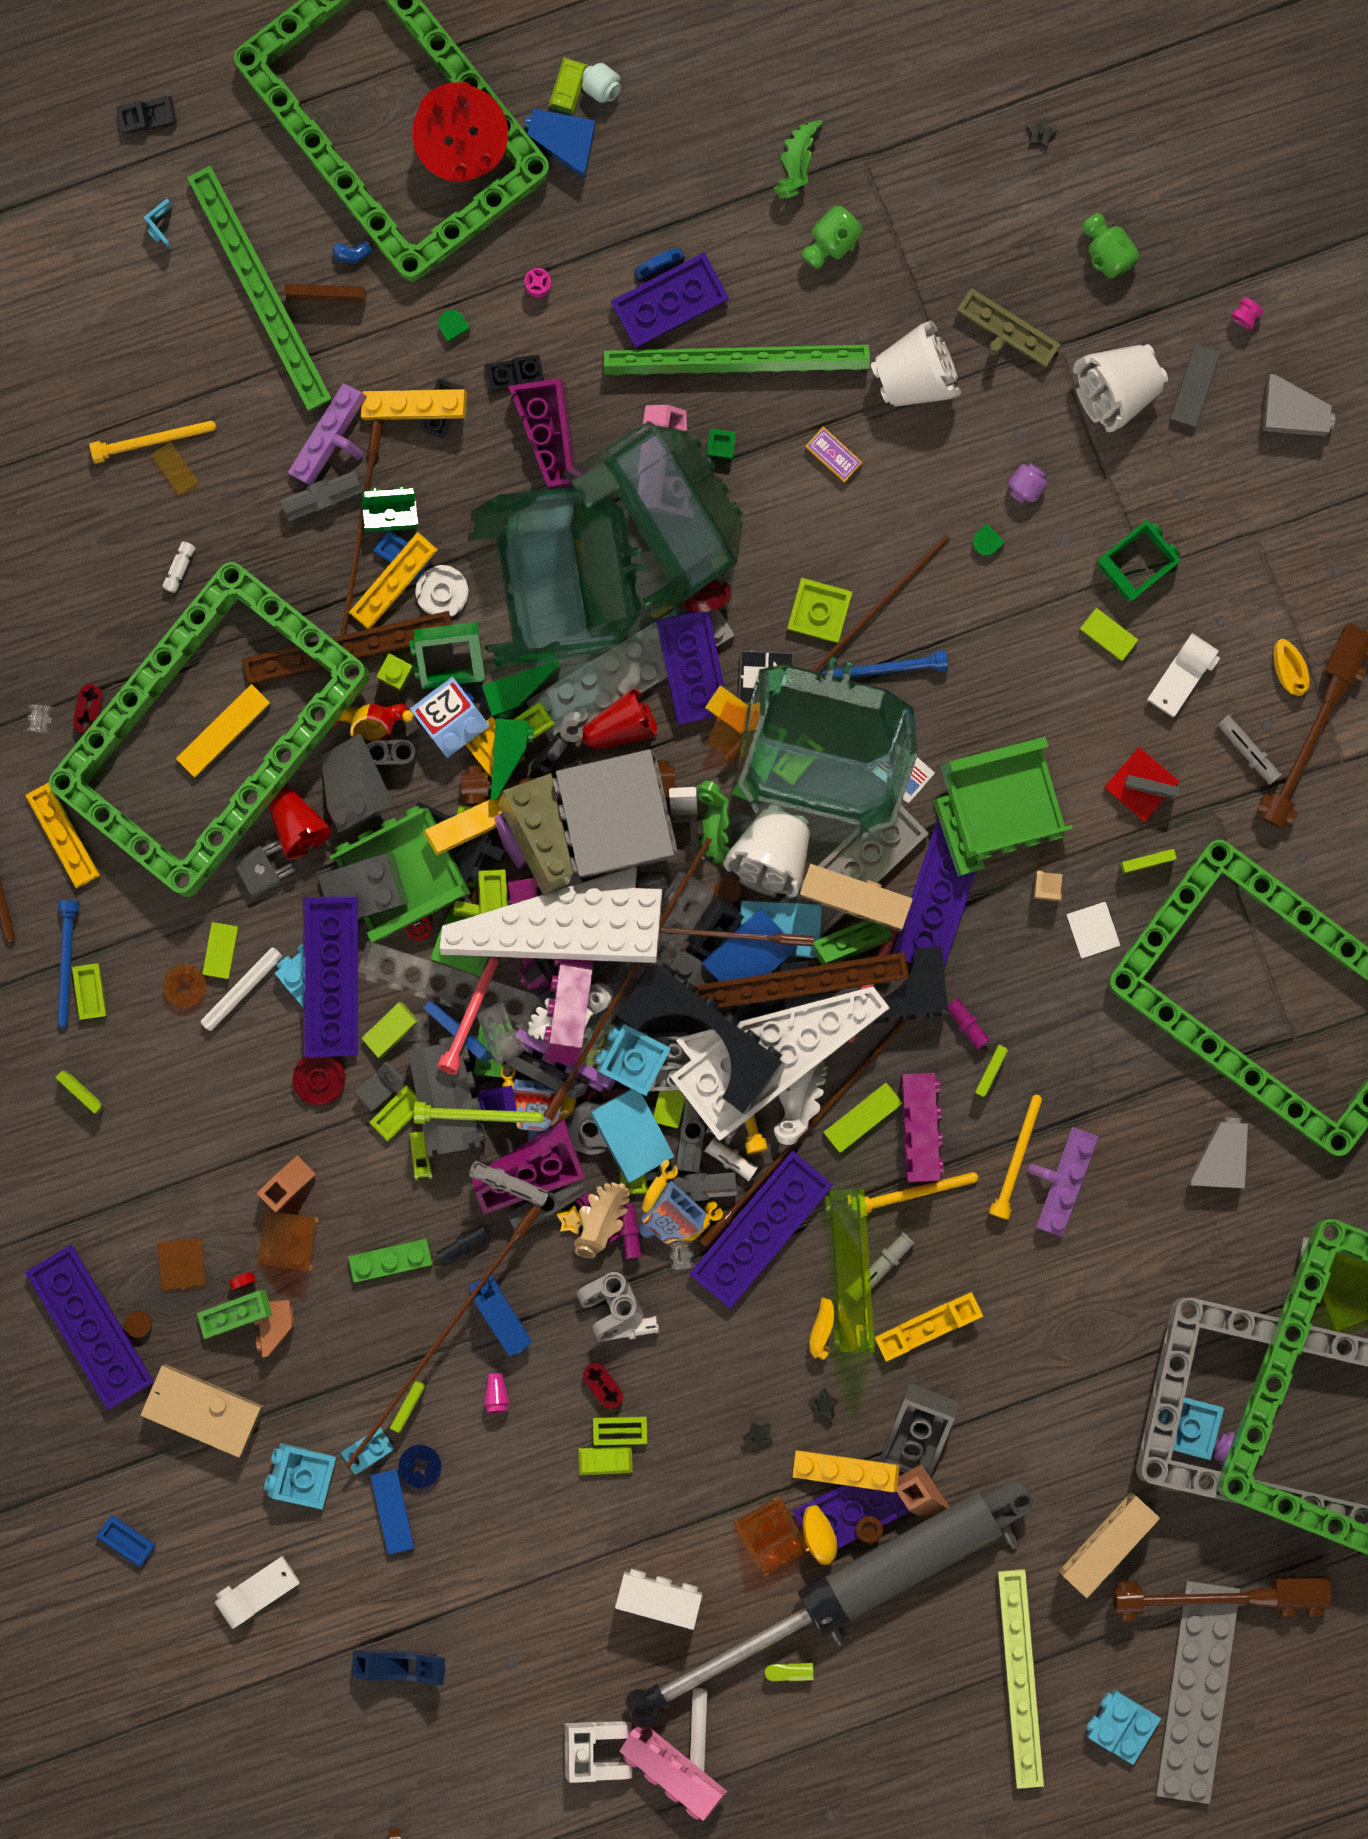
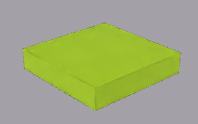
M801 578L787 630L838 644L852 591Z

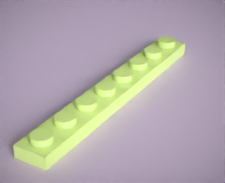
M1025 1569L998 1571L1016 1788L1043 1787Z

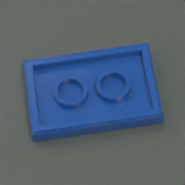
M762 908L734 932L758 935L780 934V932L785 934ZM728 938L702 964L718 981L769 974L798 947L797 945L784 944L779 946L780 944L766 940Z

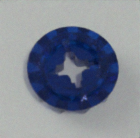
M420 1444L411 1446L403 1452L398 1467L402 1479L408 1485L424 1488L430 1486L438 1479L442 1465L440 1456L433 1448ZM415 1455L421 1462L431 1461L425 1467L426 1477L419 1470L410 1472L416 1465Z

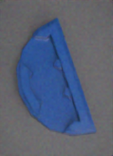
M672 249L642 263L634 270L637 280H641L683 260L685 256L682 249Z

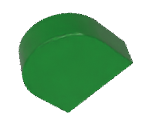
M448 310L439 318L440 331L448 343L470 329L463 315L456 310Z
M987 523L973 538V548L982 556L993 555L1005 543Z

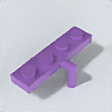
M344 383L342 384L289 469L288 473L309 486L312 485L336 446L345 450L356 460L363 457V451L342 436L367 396Z
M519 1029L514 1037L520 1043L519 1048L531 1055L534 1051L543 1056L542 1061L553 1067H556L557 1064L565 1067V1073L570 1075L575 1067L572 1064L544 1060L547 1043L536 1039L534 1036H530L522 1029ZM585 1063L581 1065L574 1077L579 1079L581 1076L589 1080L588 1085L599 1092H602L603 1089L611 1092L615 1085V1081Z
M1072 1127L1056 1172L1035 1164L1029 1165V1174L1052 1182L1036 1228L1063 1237L1099 1136Z

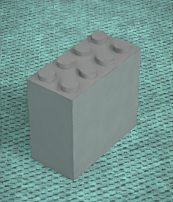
M651 749L556 771L557 778H554L553 782L556 794L562 796L563 804L559 805L562 820L568 823L569 830L565 831L568 847L571 846L574 850L575 856L571 857L574 873L579 874L584 879H589L632 867H641L679 858L657 757Z

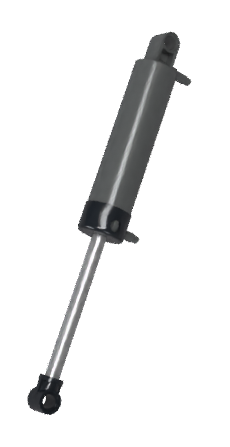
M1020 1481L1010 1482L983 1498L978 1491L829 1575H824L802 1587L797 1593L805 1608L661 1688L657 1683L648 1690L636 1689L629 1693L625 1704L632 1722L638 1726L650 1725L655 1721L657 1713L670 1708L669 1701L811 1622L814 1623L822 1637L830 1634L833 1641L838 1646L844 1644V1639L839 1628L1003 1536L1010 1548L1016 1549L1018 1543L1010 1523L1028 1514L1033 1509L1034 1498L1026 1485Z

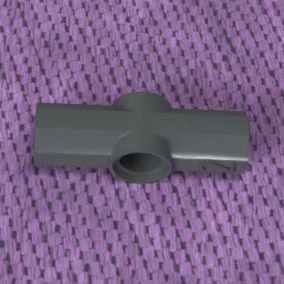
M353 471L330 481L322 480L308 486L305 491L280 501L288 521L292 522L314 512L318 514L333 509L338 503L358 496L363 491L356 473Z
M687 1098L676 1166L678 1170L699 1173L706 1123ZM691 1123L697 1124L701 1129L700 1136L696 1139H690L685 1134L687 1125Z
M735 1172L707 1175V1173L688 1174L666 1181V1183L672 1181L693 1201L709 1200L710 1197L737 1195Z
M579 1180L548 1191L547 1194L553 1198L555 1206L549 1212L542 1210L530 1227L587 1194L582 1182ZM528 1201L507 1214L514 1228L518 1226L534 1203Z

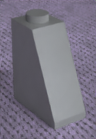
M1270 374L1266 380L1262 431L1326 437L1330 429H1334L1335 414L1331 413L1332 406L1277 375Z
M1225 1117V1123H1217L1188 1180V1185L1245 1188L1248 1124L1241 1123V1118Z

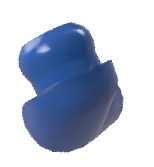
M365 240L356 248L344 246L343 243H337L333 247L332 252L335 259L339 262L353 265L373 252V249Z

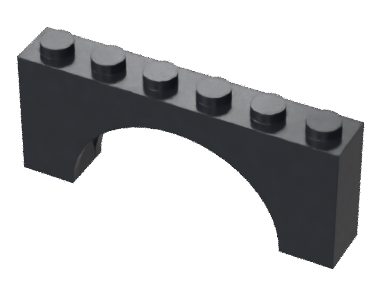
M941 946L913 949V963L909 972V979H905L895 991L883 997V1000L890 1009L873 1021V1024L889 1022V1017L900 1016V1021L916 1019V1014L926 1013L927 1018L943 1016L942 1011H948ZM808 961L781 963V971L809 967ZM822 992L784 998L785 1010L832 998L833 996Z
M655 963L616 1015L639 1032L655 1019L673 1014L693 1016L708 1024L723 1040L731 1062L730 1081L722 1098L742 1114H747L784 1066L785 1062L781 1060L783 1054L771 1045L768 1049L759 1043L762 1038L750 1029L745 1032L738 1027L740 1021L729 1012L725 1016L717 1010L720 1005L708 996L703 999L697 995L698 988L685 979L683 983L674 977L677 972L669 965L664 963L661 967Z

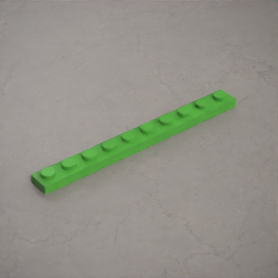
M208 166L187 177L307 410L310 412L328 403L332 398L211 166Z
M869 345L604 351V375L615 376L623 374L648 375L665 373L672 375L676 373L701 374L707 372L753 373L756 371L781 372L798 370L804 372L808 370L870 369Z

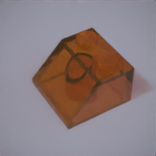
M265 1210L258 1264L306 1271L312 1270L318 1217Z
M780 1496L733 1523L764 1577L809 1551L804 1536Z

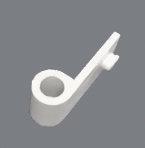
M1192 633L1147 701L1174 718L1206 669L1212 671L1219 661L1220 657L1217 656L1219 650Z
M281 1556L234 1589L227 1586L216 1594L218 1600L214 1603L230 1627L234 1629L256 1612L297 1586L300 1581L284 1557Z

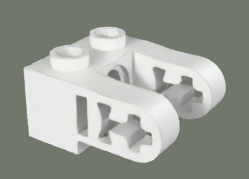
M631 1722L564 1723L565 1778L569 1783L632 1778V1766L627 1762H593V1744L596 1743V1740L628 1738L632 1731Z

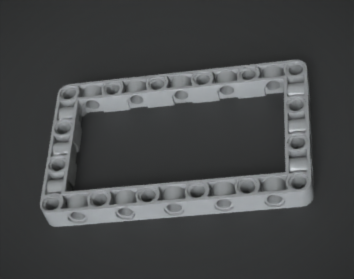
M1182 1297L1172 1304L1136 1466L1137 1475L1142 1481L1233 1502L1224 1498L1218 1492L1217 1483L1221 1474L1220 1471L1171 1460L1200 1328L1230 1336L1270 1344L1279 1318L1195 1298ZM1186 1303L1192 1307V1314L1187 1319L1181 1313L1182 1306ZM1237 1316H1241L1244 1320V1326L1239 1331L1233 1325L1234 1318ZM1311 1326L1302 1352L1368 1367V1339ZM1344 1340L1347 1344V1350L1341 1355L1337 1351V1344L1339 1341ZM1175 1356L1181 1361V1366L1177 1371H1173L1170 1368V1360ZM1166 1409L1169 1413V1420L1167 1423L1161 1424L1158 1420V1415L1161 1410ZM1154 1462L1158 1467V1472L1154 1477H1149L1146 1472L1147 1466ZM1206 1474L1210 1479V1484L1206 1489H1201L1199 1479L1202 1475ZM1232 1479L1228 1483V1490L1231 1494L1237 1492L1239 1484L1236 1479ZM1256 1480L1259 1483L1277 1488L1304 1500L1310 1498L1314 1505L1327 1508L1354 1520L1356 1513L1362 1511L1365 1515V1520L1362 1524L1368 1526V1506ZM1282 1499L1278 1503V1510L1281 1514L1285 1513L1289 1505L1286 1499ZM1332 1519L1328 1525L1338 1527V1522L1336 1519Z

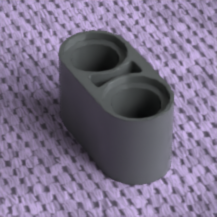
M407 740L373 741L367 745L370 754L375 747H381L385 751L384 757L381 760H373L376 767L408 766L417 757L415 747ZM402 746L411 748V756L406 760H401L397 757V751Z

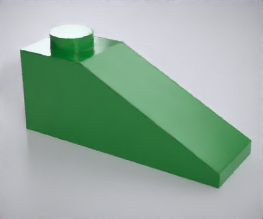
M558 660L482 685L493 718L508 719L515 716L514 711L519 710L560 669Z
M496 719L491 799L496 800L500 797L526 752L528 742H533L534 726H529L530 720Z

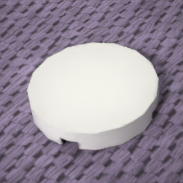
M434 566L426 570L417 582L416 597L418 604L429 615L449 610L451 617L463 610L468 601L469 589L466 579L458 570L451 566Z

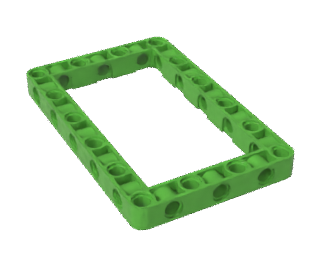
M299 0L242 44L235 51L234 61L242 76L404 280L415 282L421 279L548 179L550 172L546 157L421 0H410L413 2L412 7L403 10L399 7L403 0H384L449 83L475 82L478 84V89L489 94L499 104L507 123L511 126L508 131V141L504 153L515 165L513 171L501 180L497 179L476 195L473 198L474 201L459 213L457 211L432 229V234L419 244H409L400 233L398 226L379 202L376 203L367 191L364 183L349 164L342 160L330 140L315 121L308 117L297 98L269 66L353 1ZM289 23L297 25L293 33L284 32V27ZM436 41H443L445 43V47L440 51H435L431 48L432 44ZM249 55L255 57L253 64L249 66L242 64L244 57ZM283 96L288 99L287 103L282 107L274 105L278 97ZM316 137L320 139V144L315 148H309L306 145L310 138ZM533 164H540L543 166V171L534 175L529 172V168ZM348 178L353 181L352 186L348 189H341L339 187V183L343 179ZM492 196H497L502 201L499 206L491 207L487 204L488 199ZM375 220H383L385 222V227L382 230L376 231L371 228ZM451 228H455L460 231V234L456 239H448L445 236L446 232ZM406 262H417V269L413 272H407L404 270Z
M235 562L225 563L53 771L49 778L50 789L173 891L183 897L193 896L200 890L367 685L370 676L369 671L357 658ZM239 573V578L235 583L228 582L230 575ZM239 599L329 671L333 678L320 694L318 692L298 715V721L286 735L283 734L263 758L265 761L252 777L249 776L229 800L231 803L218 819L215 817L195 841L196 846L184 860H179L87 784ZM272 605H279V610L276 614H268V610ZM200 614H205L204 622L199 625L195 624L196 617ZM318 636V644L315 647H308L309 640L312 637ZM171 655V662L166 666H162L161 661L163 657ZM352 669H359L360 672L356 679L351 680L348 678V674ZM137 696L138 701L136 705L128 707L129 699ZM325 710V717L321 721H315L316 712ZM100 737H103V745L100 748L95 749V740ZM291 751V759L286 763H281L282 754ZM69 778V787L65 790H61V782L64 779ZM251 793H257L256 802L251 805L247 804L248 796ZM109 811L110 816L108 820L103 823L100 822L101 813ZM223 834V842L219 846H214V837ZM145 843H149V851L144 855H140V847ZM183 876H189V884L184 888H180V879Z
M1223 840L1213 841L1205 847L1108 978L1109 989L1326 1153L1332 1156L1346 1155L1368 1127V1107L1363 1103V1097L1368 1093V1079L1363 1082L1347 1104L1348 1108L1337 1122H1333L1143 980V977L1220 874H1224L1239 885V889L1263 907L1267 906L1282 917V921L1306 939H1312L1323 947L1326 954L1346 969L1358 973L1368 981V947L1228 842ZM1214 847L1223 849L1225 857L1222 861L1213 859L1211 851ZM1257 879H1263L1267 883L1265 893H1259L1255 890L1254 883ZM1183 889L1189 890L1193 895V900L1190 904H1185L1180 900L1179 895ZM1300 911H1306L1310 915L1308 925H1302L1298 922L1297 916ZM1151 932H1156L1161 937V943L1157 947H1153L1148 943V935ZM1343 943H1348L1353 948V954L1349 958L1341 954L1340 949ZM1120 974L1127 976L1129 979V986L1126 989H1120L1116 986V978ZM1163 1006L1168 1007L1172 1011V1017L1167 1022L1162 1021L1158 1015L1160 1008ZM1205 1039H1211L1215 1044V1049L1211 1054H1207L1202 1050V1042ZM1248 1071H1253L1258 1076V1081L1254 1086H1250L1245 1082V1075ZM1292 1103L1300 1106L1301 1113L1297 1118H1292L1288 1114V1107ZM1335 1135L1343 1138L1344 1145L1340 1150H1335L1331 1146V1140Z
M1324 1219L1317 1222L1311 1232L1219 1476L1217 1488L1220 1495L1228 1500L1368 1555L1367 1525L1327 1508L1309 1503L1302 1498L1277 1488L1259 1483L1252 1476L1259 1456H1263L1274 1425L1271 1424L1279 1405H1282L1293 1374H1291L1295 1360L1297 1355L1301 1354L1312 1325L1310 1320L1316 1304L1320 1303L1331 1273L1329 1270L1335 1254L1341 1253L1368 1264V1232L1338 1220ZM1328 1225L1334 1230V1236L1330 1240H1327L1323 1233ZM1308 1276L1313 1277L1315 1280V1286L1311 1291L1307 1290L1304 1284ZM1290 1326L1296 1330V1337L1292 1341H1289L1285 1335L1287 1328ZM1271 1377L1277 1381V1387L1273 1392L1268 1391L1266 1387L1267 1380ZM1251 1428H1255L1258 1432V1438L1253 1443L1247 1439V1433ZM1232 1479H1236L1239 1488L1237 1492L1231 1494L1228 1490V1483ZM1282 1499H1286L1289 1507L1285 1513L1281 1514L1278 1510V1503ZM1332 1519H1336L1338 1529L1331 1534L1328 1530V1523Z

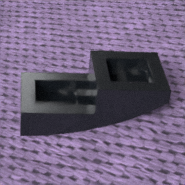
M170 96L147 102L136 101L116 107L121 133L150 130L177 123L173 100Z

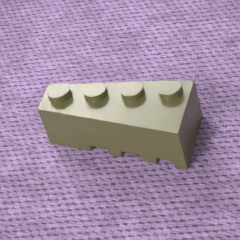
M551 773L503 790L498 805L543 896L567 887L573 875Z

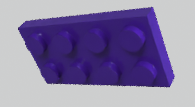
M705 252L617 297L611 301V304L633 346L637 349L729 301V297Z
M709 611L689 612L655 620L677 724L680 725L715 717L705 707L719 686L724 688L725 686Z
M840 1485L792 1510L803 1531V1516L806 1508L815 1505L819 1507L834 1530L837 1539V1549L858 1539L855 1527L858 1520L863 1516H874L879 1519L883 1526L910 1512L897 1492Z

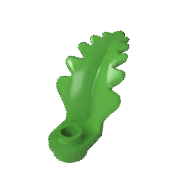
M822 120L809 122L808 125H800V130H793L791 133L794 138L785 140L784 145L788 151L781 154L780 160L788 174V178L779 180L778 185L774 187V191L778 193L779 198H787L799 194L798 187L808 183L807 173L812 160L811 152L808 150L813 143L812 136L823 125Z
M703 781L696 788L698 799L708 804V811L698 825V832L704 834L700 840V846H703L707 837L712 839L708 846L709 849L705 854L708 858L713 856V863H721V867L725 868L724 861L729 852V848L726 845L729 839L725 832L729 825L727 814L729 800L721 794V788L711 781Z

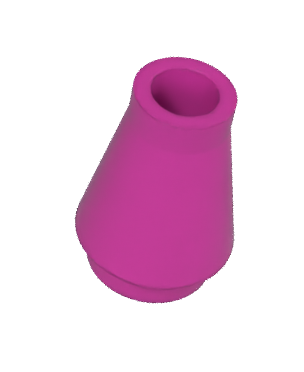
M488 1374L484 1407H486L487 1413L508 1412L510 1401L504 1384L503 1374Z

